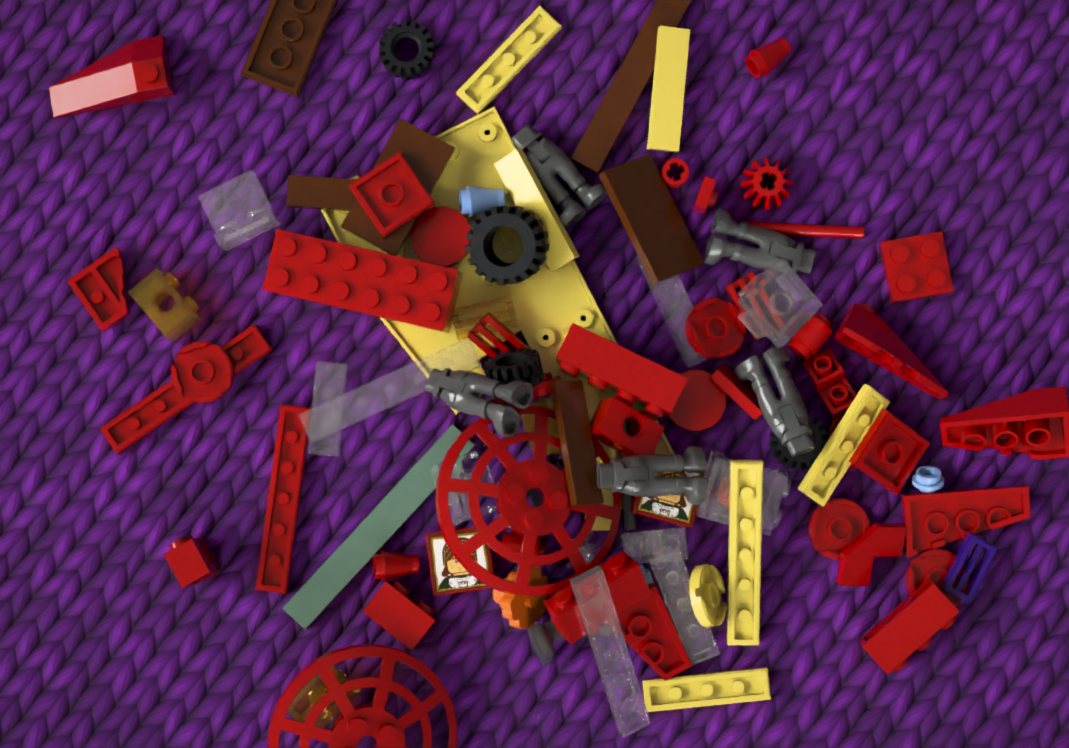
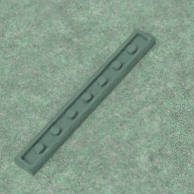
M453 424L282 608L301 627L307 629L369 562L373 554H376L436 489L440 466L445 455L456 438L462 433ZM470 440L459 453L453 469L475 447V444Z

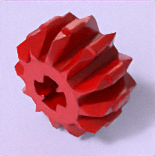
M768 157L763 159L762 166L754 160L751 163L752 170L745 169L742 175L748 180L741 181L740 187L750 189L743 195V198L747 200L753 196L755 200L752 203V207L756 208L761 201L763 202L764 210L768 211L771 207V202L779 208L782 205L781 198L788 199L791 193L785 188L792 187L793 180L784 179L790 173L789 168L781 172L778 170L781 165L780 160H777L773 166H770ZM763 178H765L766 182L768 179L773 182L770 190H768L767 186L765 189L760 186Z

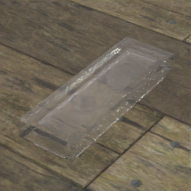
M316 361L308 454L340 457L348 364Z

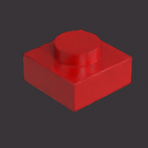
M707 176L704 177L692 209L693 211L704 214L707 206L714 207L719 190L714 189L717 180Z

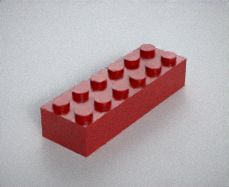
M276 229L262 290L449 333L463 273L453 268Z

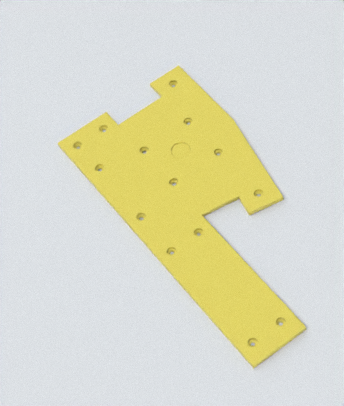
M495 106L434 136L455 147V151L430 195L435 202V205L432 207L446 206L460 212L458 191L466 189V186L491 189L502 188L505 206H516L494 166L496 162L517 149L511 141V137ZM486 130L490 131L489 135H485ZM357 175L351 179H358L360 177ZM321 209L338 243L389 254L341 228L349 211ZM462 214L472 230L471 224L474 220L480 218V214L470 217L468 214ZM509 226L499 228L493 236V251L505 263L516 262L523 252V241L520 234ZM409 233L397 256L421 261L411 245V235ZM469 252L460 263L450 267L459 270L463 275L449 333L380 318L427 378H429L432 370L435 368L442 371L445 368H450L453 371H471L486 376L485 371L478 362L487 354L467 336L468 332L490 312L515 335L520 331L522 332L528 346L539 353L543 373L551 372L552 377L560 375L561 380H582L586 405H598L600 400L617 396V392L606 388L605 392L591 387L588 385V378L579 374L577 378L559 371L560 365L556 363V356L572 323L618 344L575 260L554 272H551L545 261L544 264L540 265V270L530 276V278L512 285H497L498 282L490 283L485 280L486 277L484 275L479 276L475 272L477 267L470 265L468 261L471 258ZM581 316H585L586 320L582 321ZM487 323L485 327L505 343L507 339ZM478 333V335L482 337L494 349L498 348L490 340H488L482 333ZM547 335L549 337L548 340H544L543 336ZM635 401L633 406H630L638 412L644 411L646 406ZM451 408L456 415L460 413V411ZM663 432L654 454H675ZM616 451V459L619 460V452ZM620 493L621 509H623L622 493Z

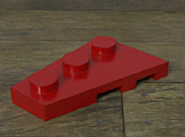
M650 583L648 584L650 594L608 620L607 623L666 681L692 667V664L656 585Z

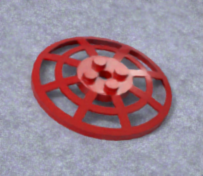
M513 406L512 408L519 415H535V432L516 433L511 438L504 437L499 440L487 427V425L492 423V420L480 418L467 427L448 449L440 466L436 483L435 501L438 523L444 540L454 557L467 572L483 584L516 596L536 597L550 595L565 589L601 564L610 551L617 534L621 516L620 492L612 493L613 507L604 504L571 506L565 468L559 470L556 466L546 461L547 444L561 450L560 439L548 435V417L556 419L555 411L539 406H528L525 409ZM477 434L487 445L488 449L476 463L470 480L451 478L452 469L459 453L469 439ZM593 438L596 458L599 456L603 463H610L611 460L602 445ZM534 441L533 459L524 460L519 463L506 448L519 442ZM496 456L506 468V471L497 484L481 482L487 465ZM529 490H535L540 494L541 502L538 507H533L527 502L526 495ZM449 492L468 494L470 515L478 533L463 544L458 538L451 520L448 503ZM479 495L495 497V505L499 517L489 525H486L483 519ZM570 511L585 513L587 515L582 529L575 539L572 540L563 524L567 520ZM596 516L612 520L603 546L595 558L587 565L578 548L590 534ZM507 527L513 532L524 536L521 553L506 547L495 536ZM553 533L562 549L551 554L535 556L537 537ZM486 543L500 556L518 563L515 583L491 574L479 565L470 554ZM568 557L576 571V574L557 583L540 586L528 585L532 566L548 565Z
M377 644L351 645L333 650L317 658L303 668L289 682L279 697L272 713L267 735V748H279L281 730L300 735L299 748H310V739L326 742L327 748H358V743L364 736L374 737L372 748H415L405 746L404 729L417 720H420L423 733L422 748H431L432 729L427 713L441 702L446 710L449 724L448 748H456L457 720L447 689L437 675L421 660L391 646ZM354 658H383L379 677H359L340 684L331 669V666L339 662ZM395 661L404 663L418 671L432 684L435 691L420 702L408 688L392 681ZM319 674L329 691L323 694L313 705L304 722L285 717L289 706L298 692L312 678ZM360 688H376L372 704L353 706L346 693ZM389 691L403 697L413 708L399 718H396L393 713L385 708ZM335 701L342 714L334 721L331 728L326 729L315 726L322 711L331 702Z

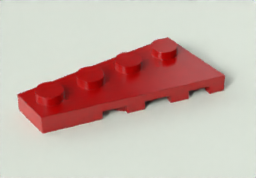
M1027 485L901 494L903 525L907 527L904 542L905 556L907 558L931 548L936 549L945 546L946 543L965 539L967 533L975 535L989 529L994 530L1031 518L1029 486Z

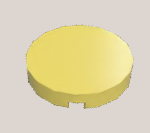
M708 564L695 566L689 581V594L695 617L705 628L721 625L727 612V604L722 602L721 595L726 594L724 581L718 569Z

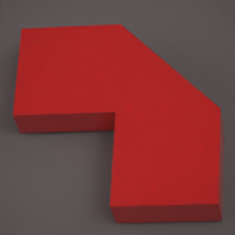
M874 523L865 531L866 535L853 546L850 544L841 552L836 582L840 586H869L874 557H902L907 527L902 523Z

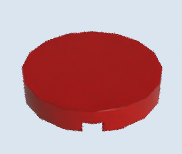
M446 206L432 207L421 213L410 232L411 245L421 261L450 268L460 263L469 253H466L465 248L466 245H469V240L466 239L467 232L472 230L466 218L457 210Z
M712 297L702 300L689 311L685 320V333L688 343L695 352L705 358L719 360L731 356L741 348L744 335L746 334V324L742 314L734 304L729 301L720 300L721 298Z
M206 341L192 342L178 352L171 366V379L177 392L187 400L200 404L211 403L223 397L231 388L234 379V366L228 353L220 346Z
M689 370L680 373V375L688 378L669 418L676 426L687 431H702L711 428L721 419L726 409V393L711 379L712 374L704 370Z
M845 498L829 499L824 507L818 505L811 513L808 522V537L813 548L822 556L833 560H840L841 552L850 544L852 546L866 535L865 531L871 526L870 520L862 507L856 502Z
M929 549L920 552L914 557L906 570L905 585L909 596L929 578L940 589L956 555L948 550ZM963 563V565H962V567H961V569H960V571H959V573H958V575H957V577H956V579H955V581H954V583H953V585H952V588L955 587V585H956V583H957V581H958V579H959V577H960V575H961V573H962V571H963V569H964V567H965V564H964V563ZM969 577L961 591L964 594L969 587ZM941 590L955 606L960 603L961 599Z

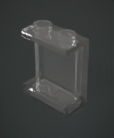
M711 451L704 475L708 481L706 498L702 504L697 506L696 514L699 518L729 525L730 460L733 459L726 458L724 453ZM763 468L762 534L769 536L773 527L777 528L782 513L781 509H779L781 499L786 498L790 490L791 481L788 480V475L783 469L777 468V471Z

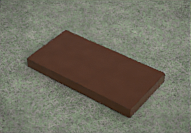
M271 0L242 69L241 76L299 98L338 0Z
M400 119L373 169L400 151L427 192L431 195L454 153L455 147ZM356 199L341 228L383 251L397 256L419 215L383 239Z
M651 154L604 170L599 174L653 286L704 264Z

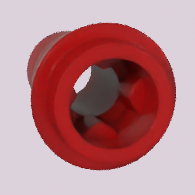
M781 37L774 42L750 50L749 55L745 58V64L754 77H767L792 52L791 46L785 38Z
M382 550L380 554H373L374 579H382L385 582L409 574L419 573L418 555Z

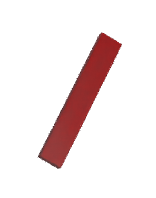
M253 324L221 346L233 362L234 376L273 351L256 324ZM170 380L100 427V430L116 454H120L196 402L187 400L179 394L172 380Z
M280 405L255 590L288 593L313 408Z

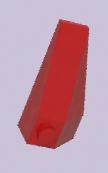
M164 36L132 41L49 87L54 118L174 96L175 92Z
M854 303L849 307L831 339L936 399L941 400L947 397L949 392L887 323L875 315L877 311L873 307L865 303H860V305Z
M1066 387L1032 389L941 418L942 446L974 451L990 448L1000 450V454L1011 456L1012 452L1029 454L1030 459L1037 460L1069 458V404Z

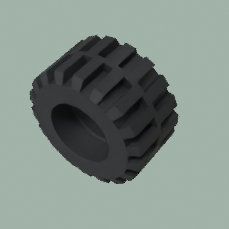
M511 205L491 208L489 211L480 214V218L474 220L471 224L472 231L467 232L466 239L469 240V245L465 246L466 253L470 252L471 258L468 259L470 265L477 267L475 272L479 276L484 275L486 277L485 280L490 283L498 282L497 285L516 284L536 274L540 270V265L546 261L545 252L549 251V244H546L548 233L543 231L541 226L544 224L541 219L537 220L534 217L535 214L530 210H524V207ZM504 226L515 229L523 241L522 255L514 263L501 261L493 251V236L499 228Z

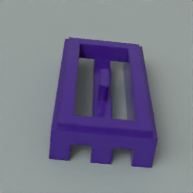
M967 533L940 589L971 604L998 547L971 533ZM973 543H976L955 587L952 588ZM984 547L987 551L964 594L961 591Z

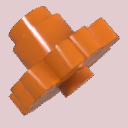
M532 566L528 585H547L548 577L542 575L541 568ZM511 571L508 577L503 580L515 583L517 572ZM493 588V599L500 605L502 616L505 619H509L511 627L528 629L533 625L534 621L539 622L546 611L544 601H546L545 598L548 595L536 597L516 596Z

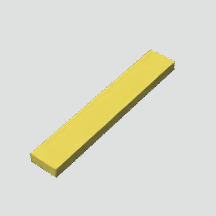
M730 460L727 592L728 645H759L763 499L762 460Z

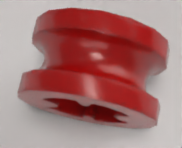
M672 158L663 165L661 176L668 187L679 188L688 179L689 167L682 159ZM671 166H677L676 170L680 167L683 171L677 181L673 180V176L671 179L667 176Z

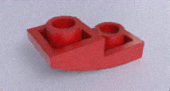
M829 348L803 361L802 364L832 419L836 420L844 416L857 394L847 381L845 371Z

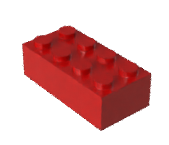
M572 323L556 356V363L560 365L559 371L573 378H577L578 374L588 378V385L602 392H605L606 388L617 392L616 395L630 402L631 406H633L634 401L646 406L644 412L650 413L658 419H661L663 415L666 417L671 415L688 378Z

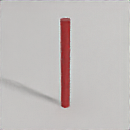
M743 221L750 225L780 232L786 236L864 238V227Z

